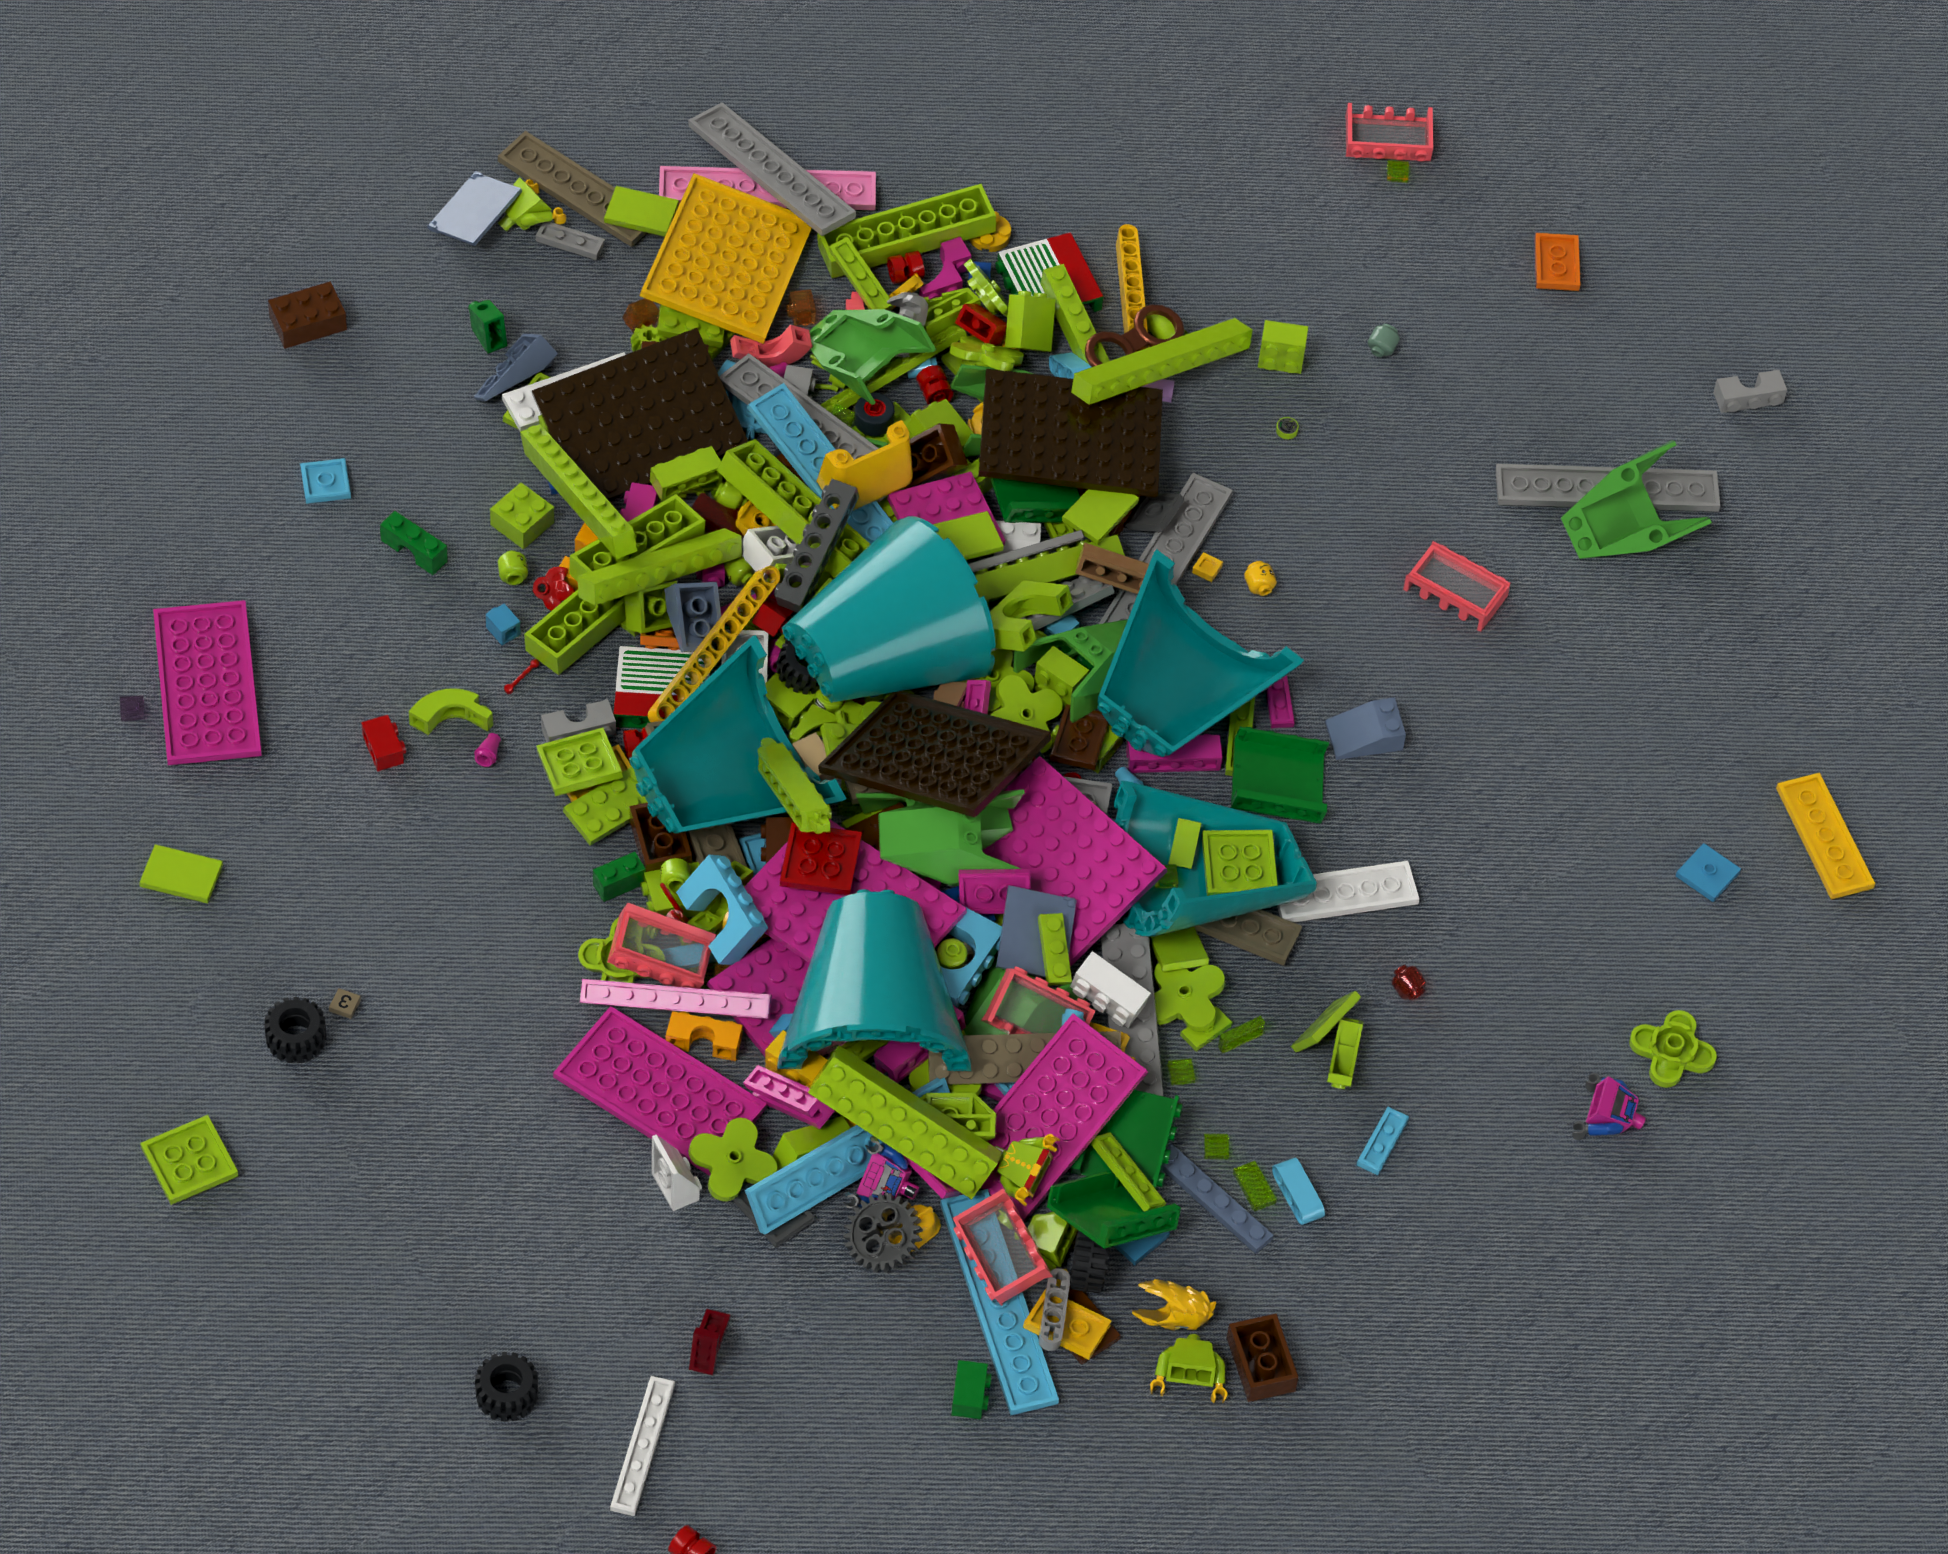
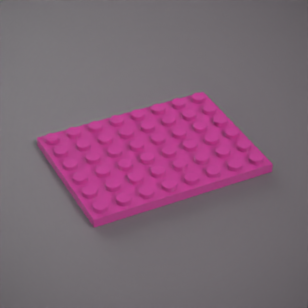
M1039 756L1004 790L1024 789V795L1014 809L1008 808L1013 831L982 851L988 856L1018 868L1030 869L1031 890L1062 897L1066 896L1077 900L1069 950V963L1071 967L1168 871L1164 865Z
M829 819L830 828L844 829ZM861 840L851 894H855L861 889L871 892L893 890L895 894L918 902L922 908L935 948L967 913V908L906 868L880 859V851ZM786 843L744 888L752 897L758 911L764 917V921L768 926L764 933L810 963L828 907L834 900L847 895L780 886V877L787 848Z

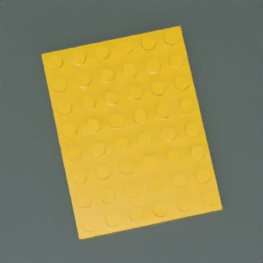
M693 173L642 287L640 297L764 344L812 228L791 210Z

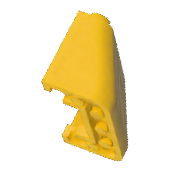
M900 420L890 425L887 429L886 436L890 444L855 460L844 449H836L825 454L816 481L822 491L825 485H829L831 479L856 487L859 498L853 509L854 511L908 486L913 477L910 435L904 422ZM832 504V506L836 509L839 504Z

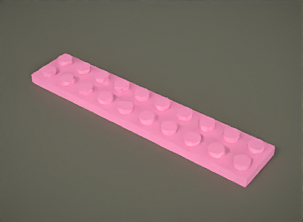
M660 166L659 196L677 199L679 204L693 173L787 208L739 168ZM806 170L854 210H875L876 172Z

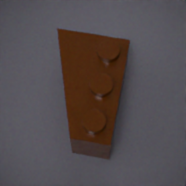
M766 817L765 825L761 824V839H764V847H761V861H765V865L787 843L792 822L794 823L791 817Z

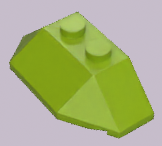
M926 1093L920 1097L983 1140L988 1141L995 1138L996 1113L975 1093Z

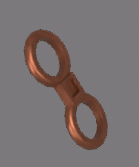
M1163 305L1145 306L1136 313L1134 328L1122 335L1103 331L1089 338L1085 346V357L1090 366L1094 367L1103 364L1098 360L1094 352V347L1098 343L1104 341L1115 343L1123 349L1126 355L1146 349L1148 346L1152 347L1183 336L1185 332L1184 324L1179 315ZM1153 314L1164 316L1172 322L1175 334L1168 339L1155 338L1145 330L1143 320Z

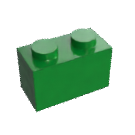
M634 851L593 869V886L602 901L606 902L641 887V882H644V872H646V869Z
M958 1360L951 1416L981 1419L982 1410L987 1411L989 1396L984 1395L985 1388L990 1389L992 1375L987 1373L988 1364Z

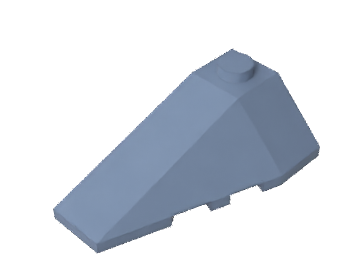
M523 333L506 352L507 360L503 363H498L496 366V375H492L485 381L474 398L478 401H487L543 369H547L554 363V358L558 353L542 335Z

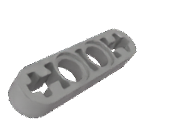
M1060 1268L1050 1271L1053 1277L1048 1278L1046 1284L1039 1345L1047 1351L1057 1350L1060 1347L1063 1336L1070 1275L1066 1270ZM1056 1279L1061 1280L1060 1288L1056 1287ZM1056 1296L1059 1297L1062 1300V1302L1053 1303L1049 1298ZM1056 1316L1060 1321L1053 1323L1047 1317ZM1049 1331L1054 1332L1053 1340H1048Z

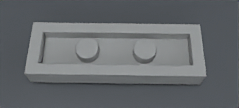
M543 222L536 234V242L597 260L605 245V239L552 222Z

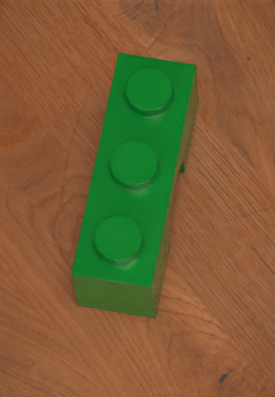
M394 511L380 524L381 541L397 552L404 546L408 548L415 557L416 565L431 575H434L448 562L447 545L398 512Z

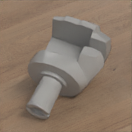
M903 292L897 296L890 297L887 303L900 307L899 315L921 322L924 327L927 319L928 303L923 297L911 292ZM899 353L895 357L906 358L909 357V353Z

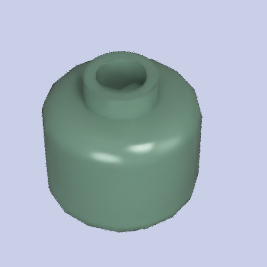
M1389 324L1376 326L1367 342L1371 348V353L1377 357L1392 355L1400 341V337L1397 334L1398 330Z

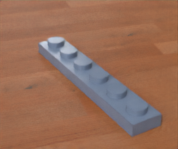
M1169 1142L1168 1149L1171 1150L1169 1163L1164 1164L1162 1170L1255 1254L1273 1240L1274 1235Z

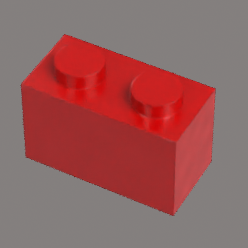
M964 304L955 321L957 325L984 343L1001 345L1006 335L1007 323L979 304Z
M772 595L761 605L751 622L775 637L779 632L783 634L782 627L793 617L792 615L795 611L779 606L776 597Z
M388 714L361 722L362 736L377 772L404 764L403 754H406V747L403 740L399 741L397 725L395 722L391 723Z

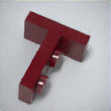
M706 1309L700 1327H696L693 1333L689 1370L713 1376L717 1354L730 1322V1314Z

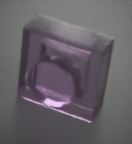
M143 695L120 697L121 721L145 720Z

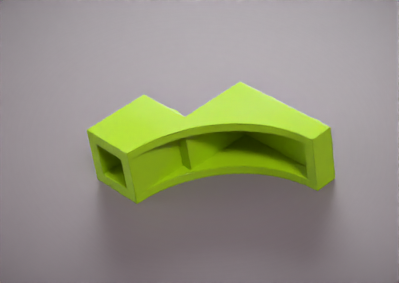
M846 700L839 709L845 712L846 722L861 724L859 714L863 705L852 700ZM812 704L808 711H803L798 726L791 729L788 740L792 744L815 732L819 737H822L820 727L823 723H837L836 715Z
M1342 1017L1339 1021L1327 1082L1332 1083V1087L1345 1089L1346 1086L1351 1087L1364 1021Z

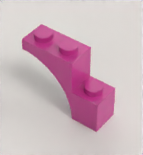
M961 237L941 243L940 258L943 268L933 281L919 288V296L933 299L942 297L941 293L962 289L963 280L959 273L967 270L964 263L972 255Z

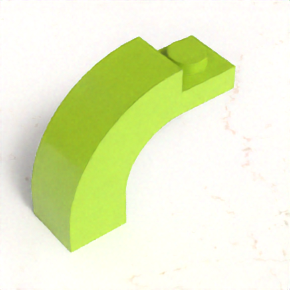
M442 689L432 692L421 698L409 710V725L427 735L440 722L449 718L466 719L486 731H489L493 726V712L488 707L479 705L478 694L463 689Z
M734 860L731 866L745 887L753 877V870ZM720 892L706 909L689 920L688 924L718 935L722 931L724 915L729 910L723 893Z

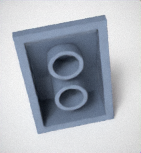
M717 582L677 583L664 589L667 613L681 652H694L720 619L721 610ZM712 641V647L717 651V644Z
M1395 697L1373 700L1325 720L1336 760L1403 750L1406 733Z

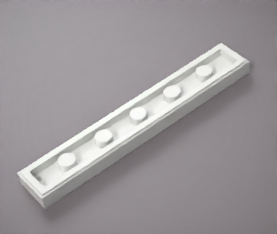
M654 1376L650 1377L612 1499L610 1511L635 1516L675 1387V1381Z

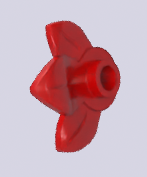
M553 567L548 570L545 577H539L533 583V593L537 598L543 600L545 607L550 611L575 592L574 588L564 581L568 573V568ZM542 584L546 586V590L544 592L540 590V586Z

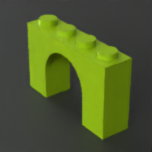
M1023 580L990 611L995 633V648L1023 652L1037 640L1032 621L1020 618L1033 614L1062 616L1073 606L1069 586Z

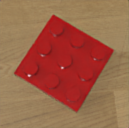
M792 822L780 877V886L851 895L862 832L830 828V832L816 834L812 831L806 833L800 831L797 825Z

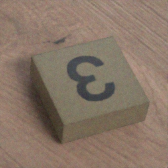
M338 988L329 1006V1012L352 1019L361 1001V996Z

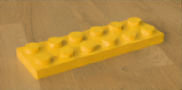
M1820 772L1777 783L1776 789L1830 899L1874 889L1875 882Z

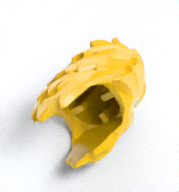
M1154 1279L1141 1282L1138 1286L1145 1289L1146 1292L1164 1298L1167 1304L1157 1310H1132L1134 1316L1150 1326H1161L1172 1331L1180 1328L1196 1330L1214 1315L1213 1311L1216 1301L1210 1302L1206 1292H1199L1191 1286L1184 1287L1171 1281L1166 1282Z

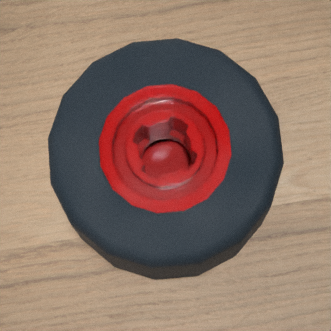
M870 393L876 403L871 405L862 397L858 399L855 405L854 422L857 429L863 434L880 436L886 434L889 426L894 424V404L885 395Z

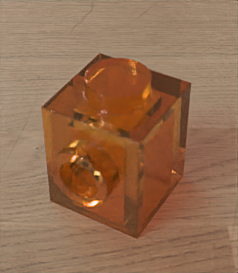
M811 289L789 292V305H786L788 318L792 317L793 325L814 324L816 308Z
M644 298L629 304L622 318L634 333L635 328L641 329L642 324L649 327L652 323L655 326L658 321L659 309L653 301Z

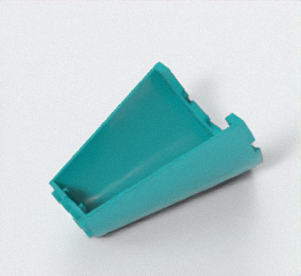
M907 516L895 521L782 627L785 638L792 643L797 656L809 663L807 669L810 676L816 679L822 694L827 696L831 703L986 677L991 674L995 662V657L993 654L991 655V649L996 647L993 622L984 596L979 598L974 587L978 581L963 555L949 538L943 540L936 533L939 529L930 522L914 516Z
M1156 549L1098 696L1097 708L1112 726V732L1118 737H1123L1129 741L1135 750H1143L1150 754L1164 757L1172 754L1297 669L1304 659L1287 646L1281 651L1275 652L1272 657H1269L1264 652L1252 649L1248 652L1236 642L1219 633L1184 604L1185 599L1175 584H1171V580L1174 577L1173 569L1175 562Z
M756 635L749 638L632 752V757L629 760L638 781L636 784L637 791L648 802L647 808L651 816H657L669 833H682L787 813L758 771V748L761 747V740L768 737L773 738L777 743H783L788 751L792 752L793 758L799 762L802 771L807 773L809 781L814 783L817 792L822 794L826 805L837 804L847 799L836 779H825L820 782L819 776L808 766H804L798 753L784 733L766 697L767 689L764 677L758 671L763 668L767 654Z
M1121 781L1114 801V807L1118 808L1116 820L1113 821L1164 865L1168 871L1121 917L1128 928L1136 930L1135 934L1148 937L1158 936L1301 900L1316 890V879L1305 858L1301 857V850L1286 822L1129 781ZM1178 818L1201 823L1192 869L1169 864ZM1272 830L1278 886L1207 896L1202 831Z
M866 889L858 890L855 894L844 896L832 902L828 907L778 1057L777 1069H801L810 1049L811 1051H818L830 1046L831 1041L891 1040L920 1042V1047L934 1053L941 1052L942 1059L947 1066V1071H971V1059L922 908L918 902L895 894L893 890L871 892Z

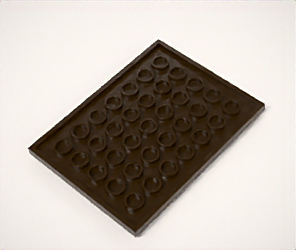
M698 328L532 390V396L551 437L608 501L624 496L626 491H630L632 482L652 485L650 482L651 468L659 463H665L674 460L678 456H685L700 448L710 446L713 447L720 459L724 457L727 450L748 442Z
M986 369L979 477L1157 497L1163 389L1138 387L1089 405L1071 393L1073 379Z
M897 691L892 692L818 765L819 773L975 818L1052 738L1050 731L908 692Z

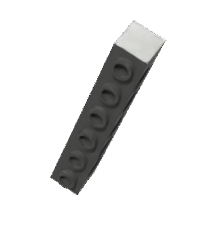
M831 479L829 485H825L823 488L822 500L819 505L816 504L812 512L813 519L810 524L805 526L801 544L798 543L793 552L794 558L791 564L788 563L785 567V577L782 583L777 584L774 591V596L779 606L797 613L809 602L859 498L856 487L835 479ZM832 504H839L836 509L829 508ZM824 523L830 524L829 527L825 529L820 528V526ZM813 543H820V546L817 548L810 547ZM803 563H811L807 568L801 567ZM795 582L802 583L797 588L791 587V585Z

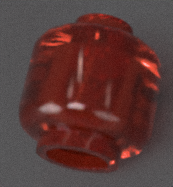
M1405 964L1394 971L1395 976L1391 984L1401 999L1412 1001L1426 991L1424 988L1427 982L1416 966L1407 968Z

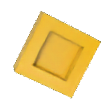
M1203 552L1193 566L1192 573L1212 582L1221 570L1223 561Z

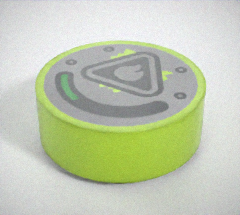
M1290 417L1281 418L1276 426L1277 435L1283 439L1296 437L1299 428L1298 422Z

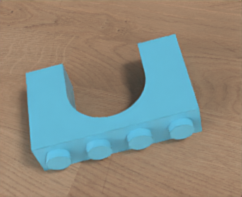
M709 854L676 893L686 910L704 911L720 892L723 893L729 908L728 920L723 930L708 947L719 964L732 965L740 961L768 929V926L764 921L763 915L753 903L752 897L742 885V880L733 870L730 860L726 856Z
M968 908L967 913L948 934L967 943L975 956L968 965L959 969L941 967L952 1003L957 1008L960 1004L964 1005L970 995L969 991L973 986L977 987L981 981L984 969L991 967L995 958L994 955L999 950L1002 926Z

